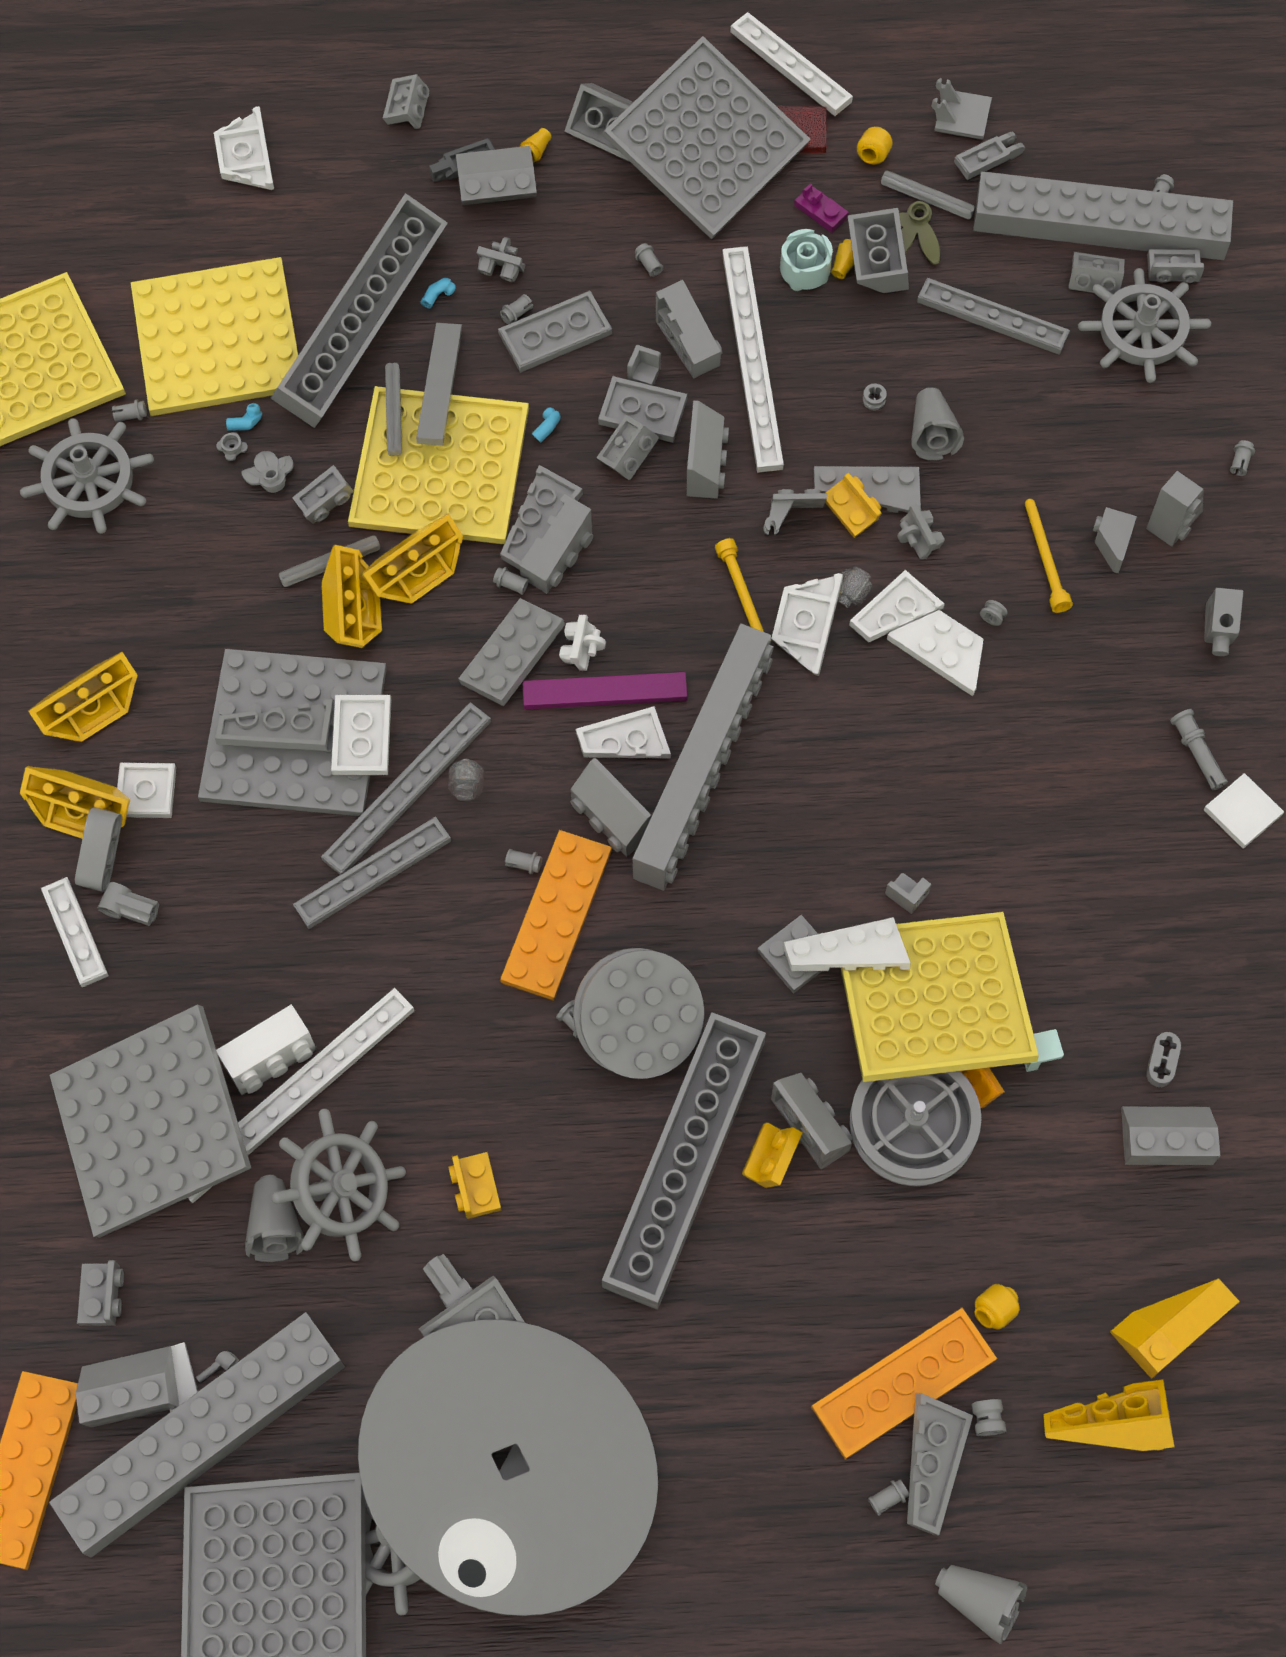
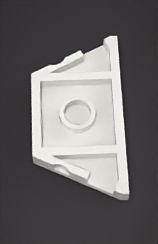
M258 106L253 108V113L243 120L238 117L230 125L215 131L214 138L222 179L272 190L274 185L261 111Z
M839 573L834 574L833 577L821 580L814 579L807 581L805 584H794L784 587L771 638L773 642L816 676L820 674L841 589L843 574Z
M940 610L897 628L888 634V641L971 696L974 695L983 638Z

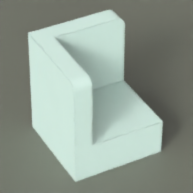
M1056 1029L1034 1034L1039 1057L1038 1062L1024 1063L1027 1072L1038 1070L1042 1062L1063 1057L1064 1053Z

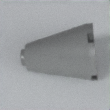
M925 388L916 397L911 437L912 448L919 457L926 460H941L943 455L950 452L952 456L963 445V430L941 391L937 388Z
M265 1175L254 1184L245 1240L246 1255L249 1257L251 1253L255 1255V1260L261 1262L289 1259L288 1253L296 1250L298 1255L303 1251L301 1242L304 1235L291 1201L280 1204L272 1202L271 1197L273 1193L286 1190L283 1180L274 1175Z
M950 1565L948 1569L942 1568L935 1583L939 1587L938 1594L999 1644H1002V1640H1006L1020 1611H1018L1019 1602L1017 1600L1024 1602L1027 1592V1585L1022 1582L955 1565Z

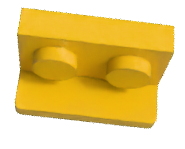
M847 473L840 482L826 492L827 500L825 503L850 534L856 538L879 520L882 513L878 501L872 496L869 498L863 491L865 487L860 479L856 476L852 477L850 473Z
M764 1123L742 1175L765 1188L781 1185L803 1132L794 1127L780 1130L770 1123Z
M485 1152L461 1159L458 1158V1155L452 1156L454 1165L448 1166L452 1184L458 1183L460 1193L455 1194L459 1212L465 1210L467 1219L501 1211L488 1153Z

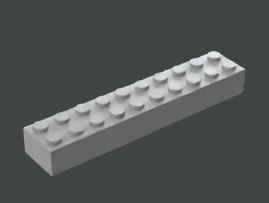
M981 171L973 231L1149 251V249L1200 250V258L1224 260L1231 242L1233 200Z
M406 193L404 194L271 397L272 400L312 427H316L447 225L446 221Z
M740 624L633 856V879L662 891L665 890L667 883H673L678 868H676L678 859L683 860L688 850L689 835H695L699 825V820H697L700 811L705 812L709 804L710 797L708 794L710 788H716L721 773H718L721 764H727L731 754L729 749L731 742L738 740L742 729L740 727L742 718L747 719L752 707L750 703L752 696H757L760 691L762 674H767L772 663V658L770 657L774 648L770 645V634Z
M713 1012L711 1013L602 1278V1288L656 1310L659 1309L764 1046L765 1032Z
M305 1312L49 1503L81 1552L92 1558L344 1369L345 1366Z

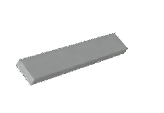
M930 278L926 279L917 299V302L1058 355H1060L1070 332L1069 329Z
M436 323L416 437L417 444L443 446L460 347L462 324Z
M435 816L300 899L293 906L307 928L310 929L451 842V837Z

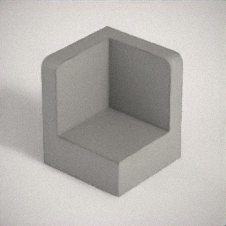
M636 345L627 365V378L631 381L654 386L661 370V353Z
M901 873L894 882L890 881L888 883L885 895L912 914L929 894L931 883L923 877L916 883L906 874Z

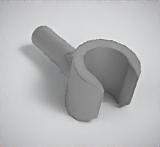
M223 1351L218 1354L215 1362L196 1376V1378L201 1383L221 1367L227 1371L238 1363L239 1359L231 1352Z

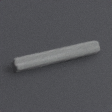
M888 170L882 176V185L966 219H970L974 213L975 206Z
M387 363L385 366L387 451L389 456H400L402 454L400 369L398 363Z
M372 535L345 547L357 549L361 552L362 556L378 551L380 544L377 537ZM331 552L280 572L279 578L282 585L287 587L325 572Z

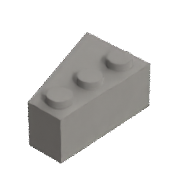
M681 280L657 291L656 323L693 379L719 367L722 348L719 342L713 338L684 281Z
M1176 471L1161 488L1146 529L1171 547L1178 539L1183 541L1191 531V524L1203 512L1204 489Z
M565 493L560 500L563 506L556 517L551 515L547 521L550 524L549 529L542 538H536L520 564L521 577L529 579L530 584L546 594L552 587L558 586L567 567L571 568L575 564L578 553L583 547L587 548L593 539L591 509Z

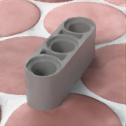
M92 807L89 811L75 874L76 885L105 892L112 875L122 825L121 814Z

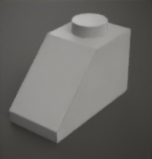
M1106 507L1103 517L1097 516L1093 531L1098 532L1095 544L1112 571L1119 573L1137 516Z

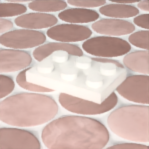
M335 695L332 775H388L391 719L390 695Z

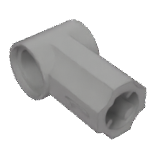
M109 882L97 909L103 914L116 919L125 917L150 926L157 917L159 903L134 894L130 889L121 884Z
M444 1254L436 1256L423 1268L425 1274L440 1293L439 1297L446 1308L473 1290L464 1278L461 1279Z

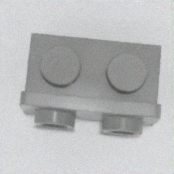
M417 74L392 79L383 115V120L387 125L409 121L414 129L421 127L429 97V88Z
M1074 252L1069 289L1093 293L1092 287L1095 284H1100L1112 294L1116 293L1121 289L1125 259Z
M625 415L597 456V459L626 479L631 480L659 437L640 422Z
M108 1260V1264H82L77 1318L79 1326H116V1317H120L122 1302L118 1298V1288L123 1286L124 1271L120 1269V1265L115 1260Z

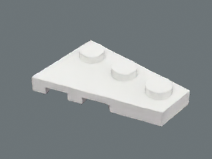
M905 570L850 620L849 626L865 640L871 642L897 628L935 611L944 609V603Z
M654 706L576 729V735L584 757L671 758V753Z

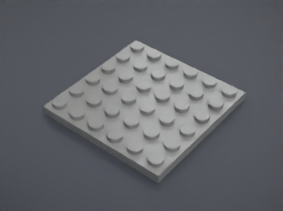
M703 36L615 119L602 134L711 239L811 140Z
M225 649L199 788V801L361 816L365 811L370 775H332L331 771L335 695H383L387 670L386 663ZM333 699L334 708L327 751L216 744L215 736L219 715L254 710L257 713L270 711V708L282 707V710L298 708V704L310 703V706L323 704L324 700Z
M195 1005L50 1074L93 1237H103L251 1169L203 1006Z
M360 1473L185 1487L181 1657H366L365 1497Z

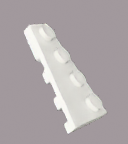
M894 917L784 942V951L791 971H829L833 967H842L844 971L856 970V967H873V970H885L886 967L900 966V970L910 969L911 964Z

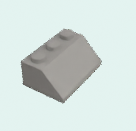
M593 83L581 84L565 132L629 161L602 134L633 102Z
M530 146L456 154L462 205L536 197L537 191Z
M898 208L848 215L857 284L882 293L908 290V270Z
M693 401L686 496L718 499L719 489H724L725 473H720V467L726 466L727 450H722V444L728 443L729 428L724 427V416L700 401Z
M596 758L589 762L571 788L570 802L573 808L579 814L584 813L590 819L589 823L596 832H603L609 838L607 841L616 852L621 851L627 857L638 848L650 822L651 814Z
M802 1073L779 1079L773 1084L771 1100L790 1127L803 1132L800 1141L821 1170L848 1153L852 1145V1136L844 1125L839 1126L833 1118L835 1113L830 1104L820 1100L817 1095L818 1089L810 1078L805 1079Z
M1121 1107L1125 1165H1214L1220 1157L1218 1126L1210 1107Z
M171 1347L82 1366L76 1390L79 1423L92 1428L177 1408L179 1406Z

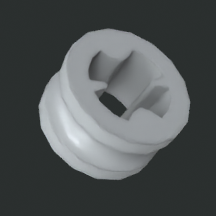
M880 384L868 385L863 392L862 400L864 406L870 410L881 409L886 402L887 393L885 388ZM873 394L875 396V394L879 395V399L876 400V398L874 397V400L870 399V395Z
M994 600L986 601L985 608L980 611L982 619L995 626L1001 625L1003 618L1007 615V609L1001 603Z

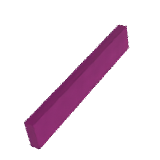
M686 673L523 681L524 710L687 701Z

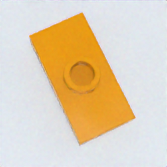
M990 1068L960 1071L975 1090L980 1108L986 1107L1005 1092Z

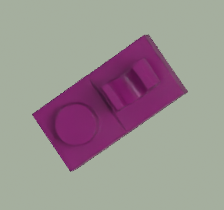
M809 184L794 201V206L831 233L848 219L849 212L825 196L821 191L813 187L812 184Z

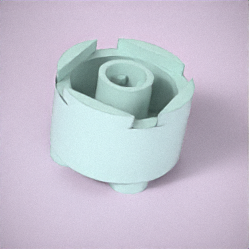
M811 229L797 230L787 237L781 249L780 272L791 289L796 291L814 289L828 281L833 253L829 239L823 234L822 236L815 234L814 230Z

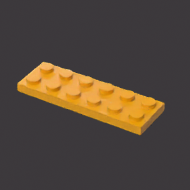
M559 830L500 981L502 984L553 1001L555 1000L611 855L612 847Z
M961 1308L819 1400L811 1408L846 1460L913 1416L915 1395L917 1393H922L937 1400L995 1362L997 1358L964 1309Z
M22 1371L0 1442V1564L25 1570L29 1568L77 1408L76 1390L78 1383Z

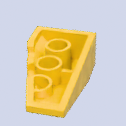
M1218 1278L1132 1312L1112 1329L1110 1333L1152 1379L1240 1301Z
M1155 1380L1133 1383L1124 1386V1392L1110 1397L1107 1393L1098 1395L1096 1402L1087 1405L1074 1403L1043 1414L1045 1436L1049 1439L1139 1451L1174 1447L1164 1381Z

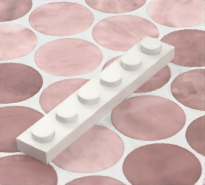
M747 12L731 25L730 32L834 116L852 103L853 96L750 13Z

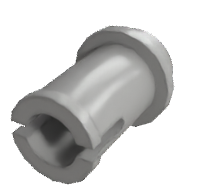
M1165 174L1157 177L1154 182L1155 187L1153 191L1164 193L1172 191L1174 188L1173 178Z
M644 243L636 248L635 258L637 261L642 262L650 276H657L663 271L664 267L653 253V247Z
M523 294L510 305H504L500 311L503 321L507 324L516 322L518 317L533 308L531 299Z
M138 399L134 403L112 406V411H115L113 417L116 423L136 418L142 420L143 417L147 416L144 401L139 402Z
M1241 440L1235 445V456L1230 467L1232 474H1235L1236 469H1238L1237 476L1247 474L1250 458L1255 453L1253 443Z
M504 567L503 569L498 568L496 570L493 582L499 588L503 586L523 595L528 586L529 579L508 571V568Z
M509 849L506 855L505 866L527 870L529 874L539 873L542 857L538 856L536 852L528 854Z
M894 1480L890 1481V1486L868 1498L878 1516L900 1501L902 1503L906 1502L905 1498L909 1497V1493L901 1480L896 1482Z

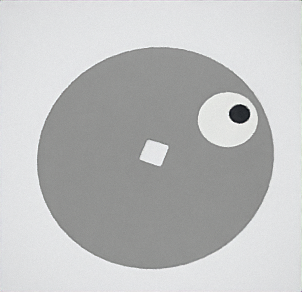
M477 1320L459 1323L431 1333L412 1344L385 1370L375 1385L363 1414L358 1440V1464L364 1497L373 1520L393 1552L413 1573L440 1593L462 1604L483 1611L517 1616L543 1615L571 1608L593 1598L612 1585L636 1558L647 1538L657 1504L658 1473L654 1446L644 1418L630 1393L605 1364L580 1345L553 1331L517 1321ZM517 1445L529 1467V1471L509 1480H504L491 1454L509 1446Z

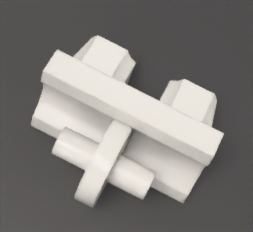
M579 615L578 622L566 623L565 636L568 640H573V645H563L559 654L564 663L575 664L579 671H587L590 656H595L596 651L603 650L606 646V640L600 637L601 631L588 622L587 615Z

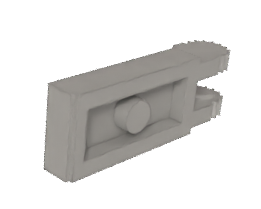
M1012 131L1000 137L996 136L956 155L954 163L965 178L969 180L981 174V171L985 172L1009 159L1016 158L1023 153L1025 147L1022 143L1010 146L1017 138Z

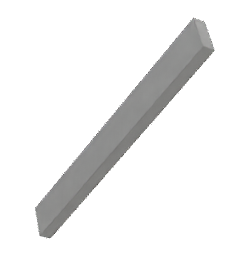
M470 702L321 856L322 861L339 875L351 869L491 723V718Z

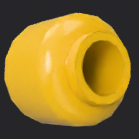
M881 127L868 128L857 144L859 157L868 164L876 165L882 163L893 145L891 135Z
M1000 1284L990 1286L975 1300V1316L986 1328L999 1330L1011 1322L1020 1311L1016 1292L1012 1288Z

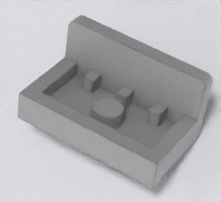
M1149 249L1147 254L1149 281H1158L1160 283L1183 281L1185 283L1199 282L1201 279L1204 263L1200 262V250Z
M333 465L292 498L303 511L305 518L314 524L324 520L329 515V511L334 507L347 502L354 490Z

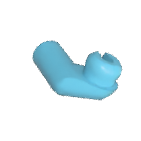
M442 278L428 287L420 301L425 308H432L439 294L444 292L447 296H450L455 291L456 285L450 282L451 279Z
M256 403L249 404L246 409L247 413L243 417L227 418V431L252 429L262 418L260 406Z
M547 408L543 412L545 420L532 433L540 443L554 430L561 420L559 411H555L554 408Z

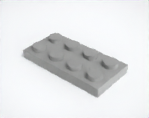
M520 598L459 677L460 684L504 706L565 626L564 620Z

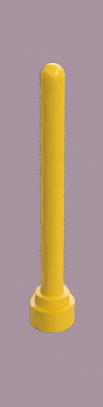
M1027 499L1025 501L1026 511L1052 590L1051 598L1049 599L1051 609L1055 613L1065 612L1073 606L1071 596L1066 590L1062 589L1036 503L1033 499Z
M731 538L724 539L715 545L718 558L727 564L750 627L764 632L736 560L738 548L735 540Z

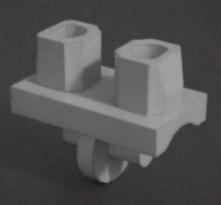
M504 237L501 243L493 241L492 249L494 250L481 246L478 247L477 255L480 258L478 271L481 274L492 276L496 264L503 266L500 274L501 279L514 283L519 271L524 272L526 265L522 263V258L512 256L517 254L518 248L510 246V238Z
M917 504L911 505L908 514L900 520L902 530L898 533L897 537L901 543L909 542L910 546L914 547L920 560L926 559L933 550L939 549L945 541L941 532H931L930 526L933 524V516L930 510L920 511Z

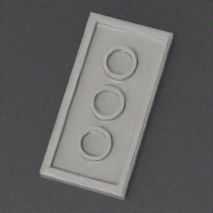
M588 291L498 329V333L521 373L612 335V328L591 291Z

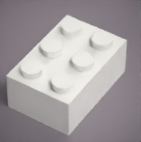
M291 1004L216 1051L241 1095L257 1091L262 1087L263 1082L271 1077H280L292 1064L306 1061L313 1055L312 1052L317 1049L308 1029Z

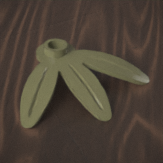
M916 201L909 206L907 213H899L905 253L909 250L916 234H918L923 254L931 264L936 265L940 262V247L933 229L928 224L932 217V210L927 203ZM917 212H923L924 216L917 218L915 214Z

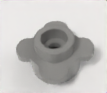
M237 433L225 434L216 444L217 450L222 451L228 461L235 460L237 455L246 452L248 449L247 444L241 441Z

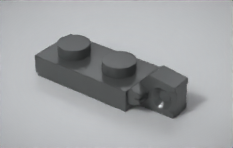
M487 138L443 154V158L438 160V163L429 165L430 176L433 182L442 181L446 178L447 180L457 178L456 154L495 150L491 141Z

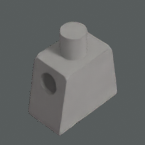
M1215 588L1206 602L1204 641L1213 643V655H1229V645L1239 635L1243 590Z

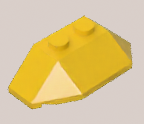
M446 514L419 529L376 559L362 575L377 597L412 604L454 574L463 535L451 516Z
M334 545L322 580L324 631L339 644L362 648L382 631L380 597L375 595L362 575L369 566L362 559L361 552L357 549Z
M120 652L52 692L28 710V712L44 735L82 742L128 713L137 673L124 653Z
M27 766L20 789V795L28 802L31 810L43 826L83 839L87 816L92 807L121 814L122 828L125 825L130 799L118 788L65 770Z

